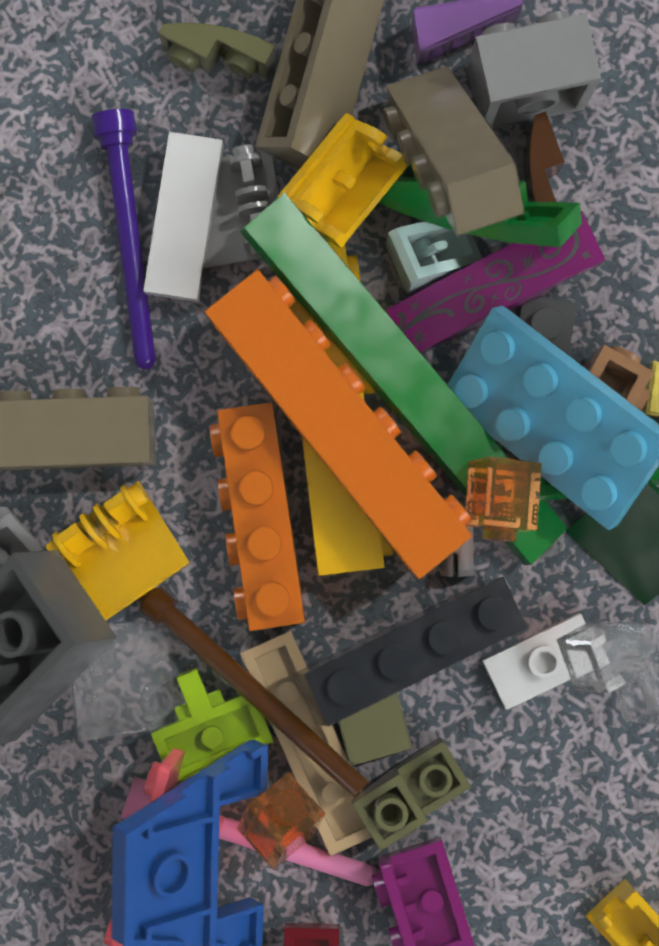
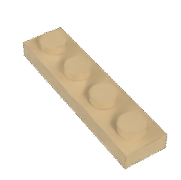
M287 631L241 652L240 654L248 672L349 763L334 725L328 727L315 723L293 676V673L306 668L307 664L292 631ZM272 724L298 785L322 811L316 826L329 855L332 856L372 838L351 803L354 798ZM302 792L304 798L307 799L313 806L314 810L312 814L315 817L318 813V809Z

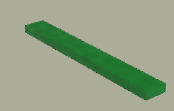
M284 192L239 232L468 500H470L473 468L515 473L512 528H492L523 565H532L568 529L567 526L545 500L537 499L535 488ZM476 473V477L480 479L484 477V480L488 479V481H496V479L511 481V477ZM474 500L473 506L478 511L477 504L481 502ZM489 504L493 507L492 512H489L490 516L487 518L482 516L487 522L506 524L509 517V504Z

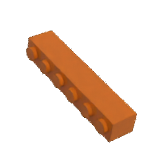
M257 269L204 311L208 320L414 577L421 579L473 537L465 527L472 521L471 517L453 495H449L443 500L430 482L437 476L425 459L416 450L408 456L394 439L401 431L388 413L381 406L374 412L369 408L359 395L366 387L349 365L344 363L339 368L336 367L324 352L331 344L318 326L311 319L302 324L289 307L296 301L279 278L274 276L267 281Z

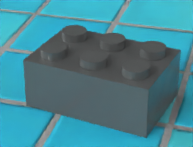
M58 550L13 553L0 567V744L18 740L117 638Z

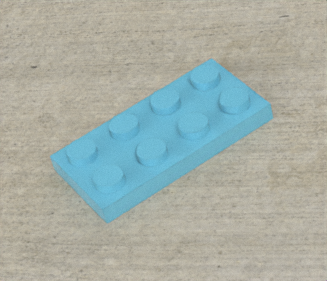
M501 305L491 309L450 379L448 387L490 436L607 530H611L620 523L659 466V424L506 307Z

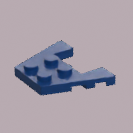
M257 740L245 742L113 827L111 939L122 946H262L264 904L248 897L217 907L219 818L221 806L267 794L268 745Z

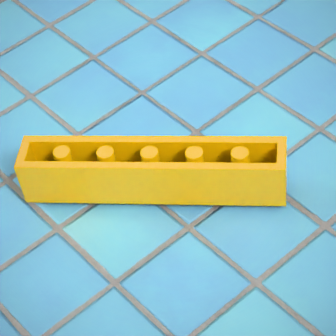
M327 242L360 281L357 254L347 255L345 245L340 248ZM291 293L296 302L289 307L302 324L311 319L318 326L331 344L324 352L337 368L347 363L366 387L359 394L364 400L365 394H373L374 390ZM302 437L318 576L385 568L383 557L393 556V549Z

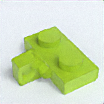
M197 667L183 672L176 677L186 703L174 707L178 720L151 731L152 739L162 762L174 748L185 751L177 782L197 774L247 741L257 740L266 745L274 742L265 718L241 695L224 700L220 688L207 693Z

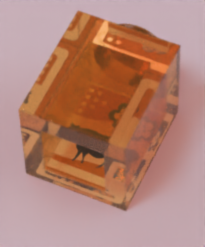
M496 457L469 461L465 510L472 521L465 527L483 529L482 539L503 542H516V534L518 532L537 531L542 463Z
M288 772L247 805L237 829L271 869L274 870L314 836L326 813Z

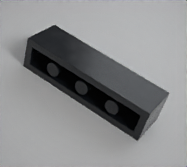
M505 578L489 579L293 673V676L315 723L329 727L526 629L527 625Z

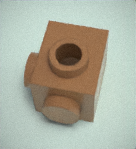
M603 345L592 353L585 369L642 411L651 393L645 387L654 371L641 365V359L634 353L619 346L612 345L610 348Z

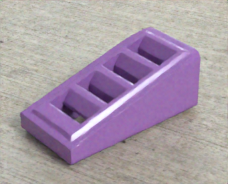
M460 0L416 7L413 10L411 29L417 64L426 63L475 41L476 36H481L482 32L488 27L517 21L523 0Z

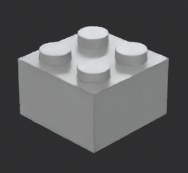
M567 11L552 12L537 19V24L515 28L514 23H500L486 28L481 36H476L467 73L474 105L491 129L533 121L535 115L545 111L548 117L585 109L601 80L587 13L570 16Z

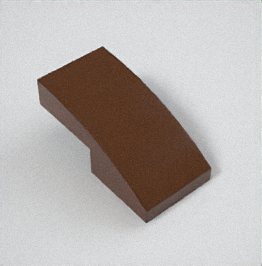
M545 111L535 115L529 128L524 156V181L526 183L528 202H556L548 178L558 175L565 161Z

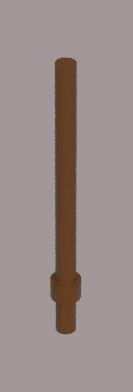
M162 586L154 587L137 599L141 604L140 612L155 625L162 623L354 799L362 792L369 781L176 607L178 601Z

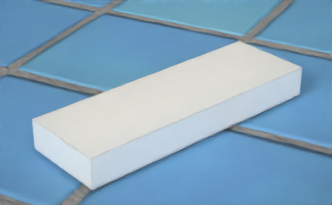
M169 132L143 290L146 295L199 302L224 148L223 140Z

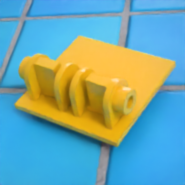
M139 480L129 487L125 484L120 487L121 492L107 500L102 506L98 503L93 505L94 511L86 515L83 512L79 515V522L74 523L61 533L56 531L51 534L53 539L46 544L48 551L58 550L106 621L190 563Z

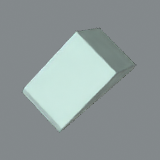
M425 221L398 227L388 233L386 248L407 295L428 287L482 259L472 235L464 233L457 236L455 231Z

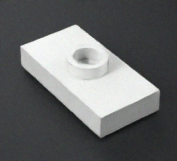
M580 613L481 659L506 710L605 663Z

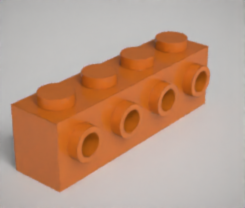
M272 402L217 410L219 424L210 425V437L214 457L224 456L227 478L218 479L217 482L222 512L232 510L235 532L226 533L225 537L230 566L240 565L243 587L233 588L238 621L248 619L249 631L305 623L306 616L274 405Z

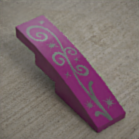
M581 210L582 224L561 247L512 243L384 311L422 354L482 326L492 308L503 305L508 310L518 307L550 292L554 286L602 265L606 259Z

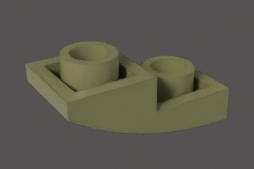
M167 23L162 25L158 33L163 49L167 51L166 58L177 67L191 73L198 67L211 74L219 57L222 56L225 58L223 61L224 65L236 74L245 78H251L255 73L268 79L277 62L275 45L256 36L227 27L204 23Z
M440 737L390 770L353 799L351 803L382 851L428 822L425 816L470 789L471 785Z

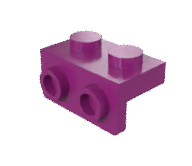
M441 836L378 856L381 872L372 874V879L381 908L392 905L398 926L388 928L393 946H475Z

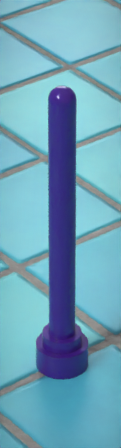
M110 109L94 113L91 116L94 139L100 141L101 149L107 150L134 361L139 368L146 370L154 366L156 355L148 295L143 292L145 272L128 148L133 146L132 137L137 135L134 111L129 109Z

